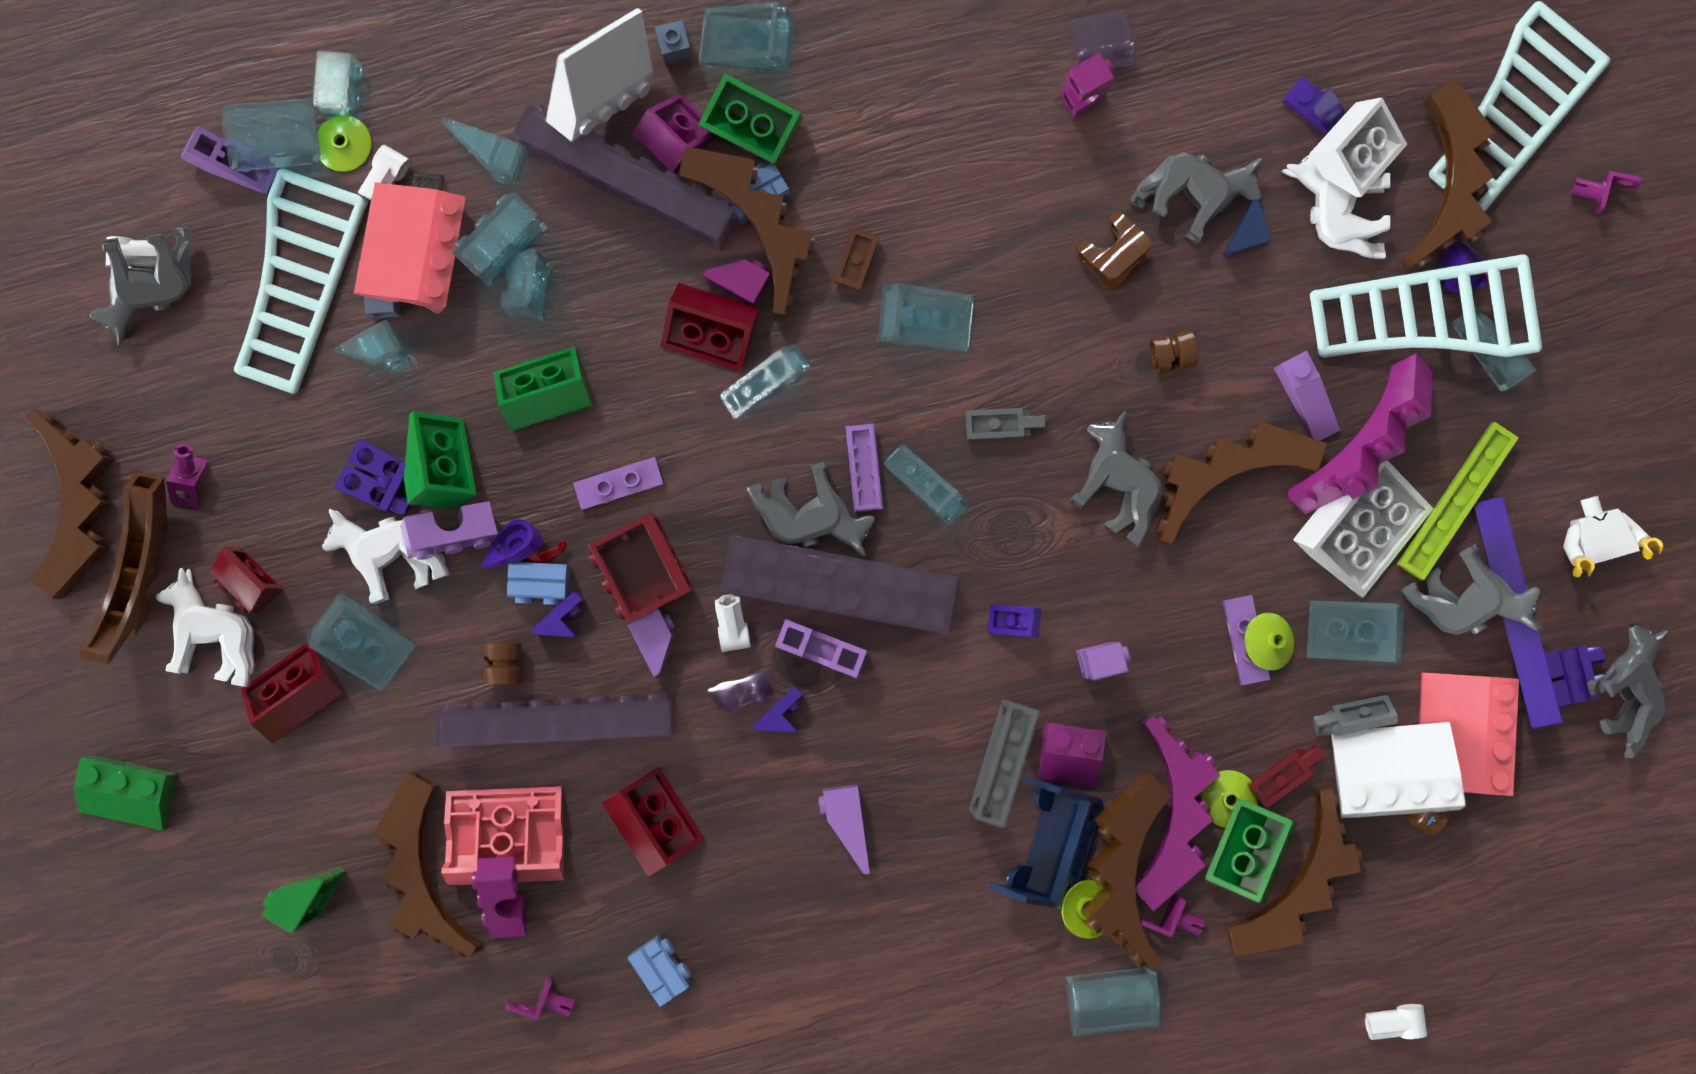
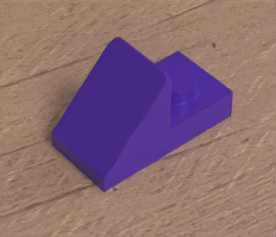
M1302 76L1282 100V102L1326 135L1345 113L1332 89L1328 88L1323 93Z
M574 591L531 631L535 635L579 637L565 619L568 617L571 620L583 610L581 604L586 600L579 592Z
M990 604L988 633L1039 637L1042 608Z
M794 686L753 725V728L756 731L797 732L798 729L783 713L787 710L791 714L802 703L799 697L803 693Z

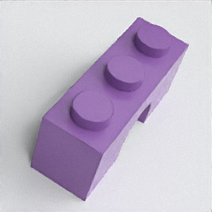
M490 502L461 506L457 514L460 527L454 531L440 529L435 523L432 512L403 517L400 527L408 558L417 557V560L432 558L434 553L446 552L449 555L459 553L465 547L474 546L475 549H482L490 546L498 534Z
M786 619L775 645L777 648L810 659L857 678L867 650Z
M1106 642L1076 650L1082 677L1085 679L1095 680L1127 672V664L1131 663L1128 649L1126 646L1122 647L1121 642Z

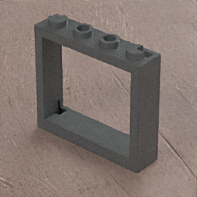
M1002 699L969 806V811L975 819L1004 828L1037 721L1038 710ZM1004 707H1007L1006 715L1003 714ZM977 797H979L980 800L978 806H975Z

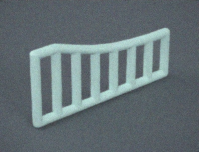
M1541 1L1535 2L1516 24L1496 77L1481 105L1478 107L1484 117L1490 118L1524 147L1516 158L1513 159L1488 138L1491 144L1483 150L1506 169L1497 180L1492 178L1486 183L1489 187L1488 191L1478 202L1484 211L1494 202L1610 63L1609 56ZM1538 16L1542 17L1596 62L1586 74L1529 28ZM1523 38L1578 83L1569 95L1517 54ZM1512 65L1560 104L1551 116L1506 81ZM1500 92L1542 125L1533 137H1530L1493 106ZM1445 155L1440 158L1429 172V177L1443 189L1445 188L1446 176L1443 174L1446 170Z
M279 169L267 197L265 258L260 288L247 334L234 367L236 374L292 394L299 391L366 210L368 201L365 197L286 169ZM289 182L354 205L349 221L281 198L285 183ZM278 209L345 232L339 248L278 227ZM277 238L335 258L330 273L327 274L276 256ZM275 268L324 284L325 287L320 300L318 301L273 285ZM273 296L315 311L310 327L267 313L266 308L269 297ZM262 323L304 337L305 341L300 354L258 340ZM253 350L295 364L290 381L249 367L248 363Z
M1517 255L1312 291L1310 294L1318 353L1322 358L1402 348H1443L1512 357L1537 353L1542 349L1530 262L1527 255ZM1518 267L1529 342L1511 345L1500 270ZM1488 272L1499 345L1484 343L1479 340L1470 275ZM1458 277L1467 340L1448 338L1440 280ZM1428 283L1436 337H1418L1411 285ZM1399 288L1406 337L1388 338L1381 290ZM1369 293L1376 339L1358 341L1352 295ZM1340 298L1347 343L1329 346L1323 300Z

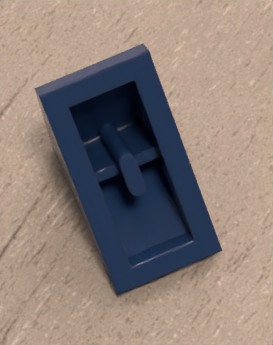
M1254 199L1248 205L1223 253L1224 256L1231 257L1266 246L1272 240L1259 201Z

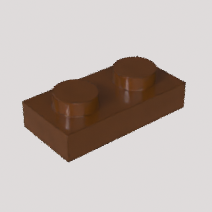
M852 227L833 280L834 283L859 292L861 291L879 241V236Z

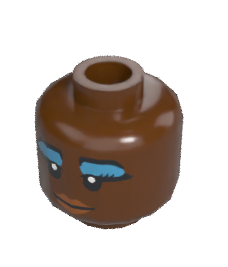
M1452 811L1411 813L1407 815L1411 825L1427 835L1433 836L1444 833L1450 827L1453 819Z

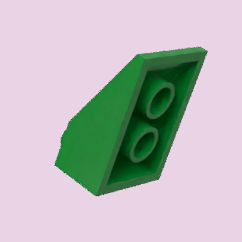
M415 411L410 413L404 471L408 504L460 510L461 506H464L476 495L464 419Z

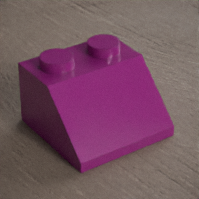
M680 93L649 108L633 131V134L672 173L680 169L684 146L703 150L717 136L698 125L703 115Z
M1045 722L1037 779L1095 787L1103 760L1106 731Z

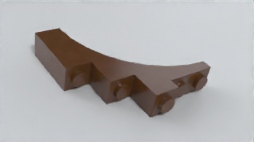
M1455 78L1443 85L1423 102L1435 121L1443 143L1446 161L1445 188L1440 208L1430 229L1419 244L1401 259L1408 269L1416 263L1419 267L1434 258L1431 252L1438 247L1443 251L1455 241H1458L1460 244L1468 239L1472 243L1487 233L1484 227L1492 222L1475 198L1489 188L1486 183L1494 177L1477 154L1491 144L1488 138L1496 132Z
M684 146L679 176L702 182L722 193L738 206L753 224L764 245L770 264L772 279L771 311L785 315V310L791 308L793 292H789L791 280L796 281L798 264L794 263L795 258L807 260V255H812L815 245V238L811 237L812 231L778 225L779 219L784 220L787 203L782 202L783 196L749 189L750 184H755L757 179L758 167L754 166V160Z
M32 408L25 418L38 431L51 452L59 478L61 503L60 519L54 541L44 562L30 580L51 599H64L109 549L102 542L104 537L90 527L111 505L105 498L106 492L93 482L114 459L107 454L109 451L108 447L99 440L80 439L67 428L64 430L57 423L60 420L50 411H40Z
M1259 422L1254 428L1250 427L1247 433L1245 443L1249 444L1248 447L1221 438L1216 439L1213 444L1209 443L1204 454V460H1207V464L1178 454L1172 460L1168 459L1162 476L1166 477L1164 484L1175 488L1174 491L1169 490L1164 506L1168 507L1165 518L1161 517L1157 524L1155 532L1159 534L1157 542L1166 545L1173 544L1182 522L1193 506L1209 490L1229 477L1245 471L1262 468H1291L1309 473L1319 470L1327 443Z
M136 471L124 486L123 528L114 574L100 613L89 635L79 649L80 659L109 665L128 636H136L147 620L146 591L158 576L156 548L168 532L165 477Z
M412 771L406 775L373 833L380 838L379 842L390 849L398 848L381 879L387 882V888L398 894L406 893L389 925L395 928L394 932L406 939L410 937L416 938L423 930L426 932L425 936L436 943L443 941L450 945V950L456 955L471 957L477 952L482 942L463 930L448 914L435 893L427 870L424 851L425 826L429 808L439 784L416 771Z
M1141 773L1094 819V822L1099 826L1098 833L1109 844L1087 866L1093 872L1091 875L1092 879L1103 889L1081 912L1087 918L1085 924L1095 934L1100 932L1109 937L1111 936L1121 947L1125 946L1130 951L1129 958L1137 967H1145L1155 971L1162 962L1151 948L1141 926L1136 904L1135 877L1138 856L1145 835L1156 815L1171 796L1154 775Z
M1327 786L1314 788L1316 806L1314 835L1308 855L1294 880L1281 895L1263 909L1246 918L1224 924L1229 950L1233 956L1240 957L1304 944L1303 935L1307 933L1303 918H1299V915L1333 908L1331 900L1335 899V893L1331 882H1327V879L1361 873L1360 864H1363L1361 850L1359 847H1356L1355 843L1343 841L1342 839L1346 837V832L1342 820H1338L1336 809L1340 808L1337 793L1333 792L1332 788Z

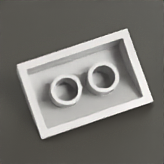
M1383 98L1356 102L1312 150L1310 156L1323 178L1356 197H1362L1405 148L1407 143Z

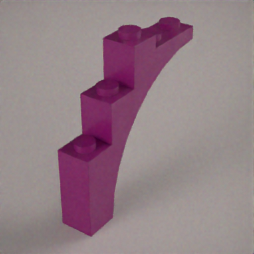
M1417 353L1391 366L1389 381L1381 401L1371 418L1347 447L1326 466L1289 489L1288 497L1304 514L1347 494L1352 499H1355L1377 489L1379 464L1404 453L1406 428L1431 417L1433 371Z
M1149 715L1141 723L1154 740L1161 755L1168 780L1169 795L1171 796L1169 799L1166 828L1159 847L1146 869L1135 879L1136 893L1154 911L1206 866L1201 860L1204 854L1193 842L1190 845L1187 843L1213 821L1208 815L1211 809L1200 797L1197 800L1194 798L1218 778L1220 774L1215 770L1218 764L1208 753L1202 755V753L1196 751L1189 757L1187 754L1190 752V749L1181 739L1175 741L1168 733L1171 728L1162 717L1156 719L1154 716Z

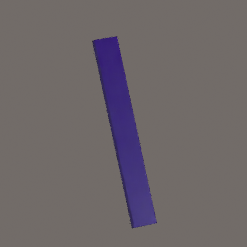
M1503 496L1475 503L1474 508L1491 571L1501 576L1514 592L1518 594L1523 593L1527 590ZM1503 617L1532 729L1563 723L1539 631L1531 629L1524 623Z

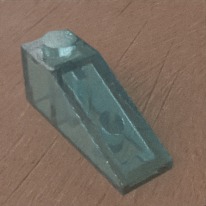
M443 117L442 124L492 175L491 178L503 184H508V181L518 182L528 155L524 145Z
M1474 306L1480 342L1499 345L1496 325ZM1462 314L1452 321L1451 324L1461 338L1467 340L1464 316ZM1473 352L1501 391L1514 387L1536 371L1525 355L1501 357Z
M796 344L780 348L719 396L733 418L736 419L793 382L811 367Z
M901 444L883 463L898 480L948 526L969 506L954 487L904 444Z

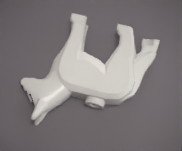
M1310 153L1298 165L1288 164V169L1282 170L1284 174L1298 179L1306 188L1316 194V207L1313 206L1311 208L1310 220L1311 224H1316L1319 239L1329 247L1338 250L1352 251L1368 258H1386L1384 243L1372 244L1367 239L1390 229V216H1383L1377 221H1369L1350 214L1357 197L1323 178ZM1383 173L1364 194L1384 193V188H1390V173Z
M329 509V514L334 524L330 527L321 548L325 551H335L340 548L347 550L353 565L367 581L371 594L369 596L370 604H378L390 599L382 569L400 555L406 559L415 571V589L430 584L429 566L432 569L431 575L433 580L450 575L445 565L446 560L441 552L434 553L432 558L417 560V557L408 558L400 527L402 520L396 521L395 517H390L378 522L380 527L365 531L358 525L348 521L340 512Z
M180 568L178 581L156 594L157 601L174 607V655L171 663L167 664L165 671L179 674L181 672L188 673L196 645L220 641L223 663L220 671L215 674L214 679L229 682L232 678L231 684L249 687L255 662L253 654L254 631L248 618L233 612V606L216 604V609L204 606L198 591L193 585L191 570L187 569L185 573L184 569Z

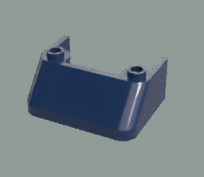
M1023 775L1022 781L1037 786L1033 792L1035 807L1043 810L1026 865L1019 864L1012 868L1007 875L1006 885L990 882L988 888L1024 903L1062 909L1063 900L1067 892L1083 879L1099 828L1094 819L1104 810V804L1100 798Z

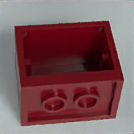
M649 513L588 544L591 552L587 553L595 569H601L604 578L601 579L602 585L608 595H614L618 602L614 605V608L621 620L633 623L658 609L662 610L695 593L658 517L653 513Z

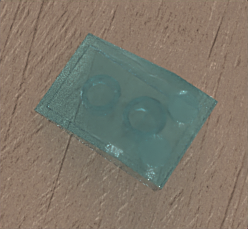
M779 2L704 9L699 64L758 71L789 69L794 14Z
M530 248L512 256V262L507 263L505 279L508 280L507 291L502 292L500 305L501 308H504L503 312L510 317L542 321L551 265L538 249Z
M903 283L883 285L877 342L968 352L974 295Z
M341 590L306 635L310 648L380 691L383 690L416 646L411 640L365 605Z
M1310 600L1307 658L1402 665L1404 607L1391 603Z

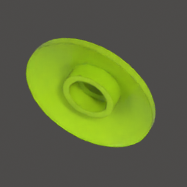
M336 116L327 120L319 128L315 138V150L320 161L328 168L338 172H349L361 167L368 159L372 149V139L369 130L361 121L351 116ZM345 137L344 144L338 146L336 144L337 139Z
M1263 613L1254 617L1248 624L1245 632V648L1249 658L1256 666L1264 670H1277L1284 667L1291 659L1294 651V636L1289 624L1281 616L1274 613Z
M1233 770L1218 772L1220 776L1200 793V798L1211 809L1208 815L1213 819L1212 823L1224 828L1227 827L1238 798L1256 806L1258 805L1257 797L1247 785L1251 780L1244 774ZM1229 795H1234L1236 798V802L1233 805H1228L1226 802Z
M1085 880L1075 884L1065 895L1062 904V918L1066 927L1074 935L1085 939H1092L1103 935L1100 932L1095 934L1085 924L1087 918L1081 912L1084 903L1087 902L1088 904L1103 889L1094 880Z

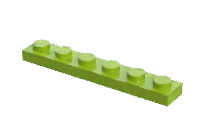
M1492 422L1397 563L1398 566L1419 580H1425L1518 440L1517 436L1496 422Z

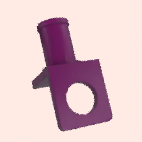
M1610 171L1602 183L1576 177L1571 195L1596 200L1598 205L1595 214L1600 215L1605 209L1611 184L1638 189L1643 183L1644 178Z
M180 444L173 450L176 463L166 479L169 499L172 504L198 508L199 499L196 485L206 469L208 461L204 458L194 457L193 449L190 445ZM181 490L186 492L191 499H183L176 494V491Z
M1173 894L1161 925L1140 918L1141 925L1170 937L1173 936L1176 927L1198 936L1202 930L1192 924L1204 927V919L1183 911L1186 900Z
M547 976L535 1008L507 999L505 1009L538 1020L540 1012L544 1008L569 1017L570 1009L573 1008L575 999L551 992L552 980L550 976Z

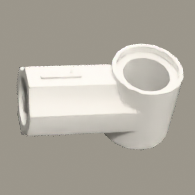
M386 145L381 146L373 158V168L358 193L371 201L375 182L394 185L396 181H400L406 175L410 167V159Z
M119 236L107 237V239L118 238L129 268H133V266H155L157 253L154 246L148 243L147 240H133ZM106 252V267L111 268L110 259Z
M732 594L722 595L721 598L715 600L721 651L751 648L747 622L744 623L739 596Z
M1404 1004L1398 1006L1396 1010L1366 1013L1365 1025L1371 1040L1400 1036L1404 1039H1418L1427 1036L1424 1007L1421 1004Z

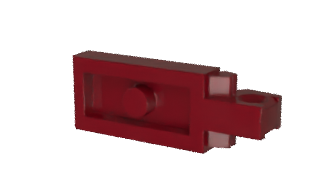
M1316 744L1305 751L1300 747L1286 755L1247 785L1262 806L1267 809L1313 776L1312 773L1316 770L1313 764L1326 755Z

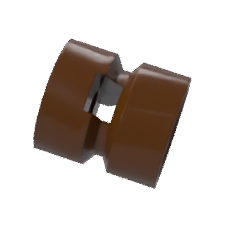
M1192 330L1175 332L1171 338L1166 334L1150 338V354L1157 374L1173 371L1177 365L1181 369L1198 365V349Z
M483 643V659L488 662V665L483 668V684H521V667L517 665V662L521 660V643Z

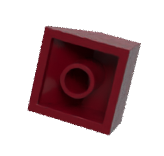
M225 546L220 551L210 571L216 578L214 580L216 586L225 593L229 591L236 598L234 600L236 606L245 613L248 611L250 613H260L283 590L241 548Z

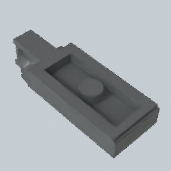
M1023 408L965 411L967 440L1024 438V436H1031V429H1045L1046 427L1045 415L1030 416V410H1023Z
M1387 695L1334 705L1332 710L1325 712L1324 715L1313 717V729L1316 736L1331 735L1332 733L1333 735H1342L1398 723V715Z

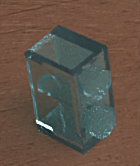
M317 51L312 107L320 115L354 117V108L359 106V93L356 91L357 80L360 81L362 68L352 53Z

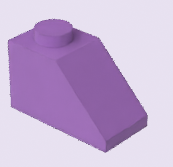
M658 609L628 625L653 677L662 674L674 638L671 629L675 628L669 613L663 614L662 610Z

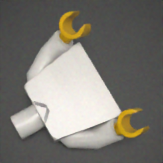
M1598 496L1581 500L1585 517L1570 522V528L1567 531L1563 545L1571 564L1575 566L1573 575L1577 578L1581 576L1582 569L1587 572L1588 576H1591L1595 568L1594 564L1640 551L1639 547H1644L1643 556L1646 559H1652L1653 552L1650 548L1655 549L1659 554L1662 553L1663 544L1659 539L1650 538L1637 523L1619 509L1603 511Z

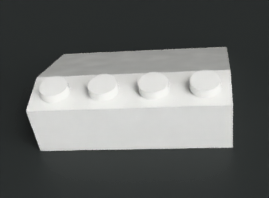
M640 9L633 10L558 56L546 122L571 142L581 135H587L592 128L601 122H607L612 115L620 110H625L632 102L638 98H644L650 91L653 69L643 15Z
M1387 460L1379 464L1377 489L1355 499H1352L1347 494L1318 508L1293 540L1311 558L1363 598L1428 517L1433 508Z
M1450 722L1371 728L1342 735L1331 734L1341 818L1461 810L1465 806L1461 773Z

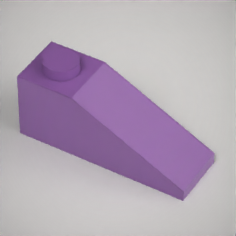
M199 126L192 133L180 157L206 172L264 194L267 193L278 171V168Z
M1307 351L1274 368L1310 438L1320 441L1340 431L1321 377Z
M858 784L823 789L824 796L818 797L820 813H826L827 821L863 874H870Z

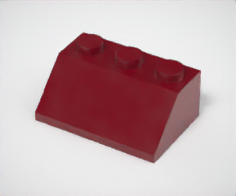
M678 283L668 303L660 346L741 372L756 329L760 308Z
M311 640L250 682L249 687L240 689L250 725L271 743L287 735L293 728L311 718L314 713L343 694L337 675Z
M659 766L602 802V805L647 876L666 867L704 840L701 832Z

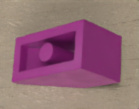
M744 259L708 269L703 274L705 281L754 307L771 280L770 273L767 272L768 267L757 260H753L751 263Z

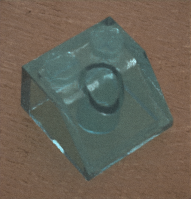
M386 319L334 347L337 353L352 361L390 372L393 370L394 372H399L410 365L409 361L415 359L400 329Z

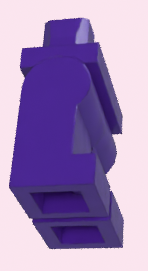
M358 438L347 462L374 474V476L371 477L352 466L345 465L334 488L386 512L392 513L393 511L407 515L412 504H408L407 498L401 496L405 488V462Z
M1574 646L1544 652L1551 679L1559 678L1552 680L1558 707L1600 697L1599 693L1596 695L1590 694L1587 682L1591 679H1600L1605 674L1594 675L1592 665L1604 663L1605 657L1601 647Z

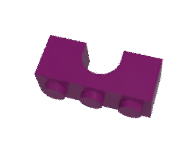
M1100 53L1068 71L1066 76L1068 84L1062 87L1060 96L1073 118L1101 104L1114 80L1113 75L1115 72L1112 64L1108 59L1104 60Z
M514 856L478 859L477 871L472 872V887L478 890L477 905L478 908H483V926L488 927L491 938L526 936L528 911L524 895H517L519 875Z

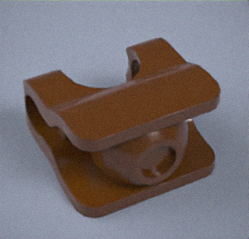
M1119 211L1114 212L1108 218L1110 229L1118 239L1112 247L1106 249L1098 248L1086 240L1076 246V252L1080 260L1109 290L1118 289L1151 258V239Z

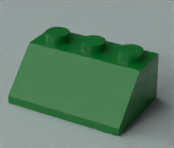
M724 73L698 125L775 165L791 144L803 117L797 110Z
M575 346L494 372L498 406L510 431L519 428L523 429L532 424L551 420L557 416L572 411H579L584 407L592 405L589 388Z
M95 755L81 757L74 783L78 810L85 814L165 830L178 773Z
M1238 798L1205 879L1258 903L1265 904L1298 823Z
M338 868L304 877L297 881L289 882L288 885L281 886L276 891L272 890L263 903L266 908L261 916L292 934L318 920L346 870Z

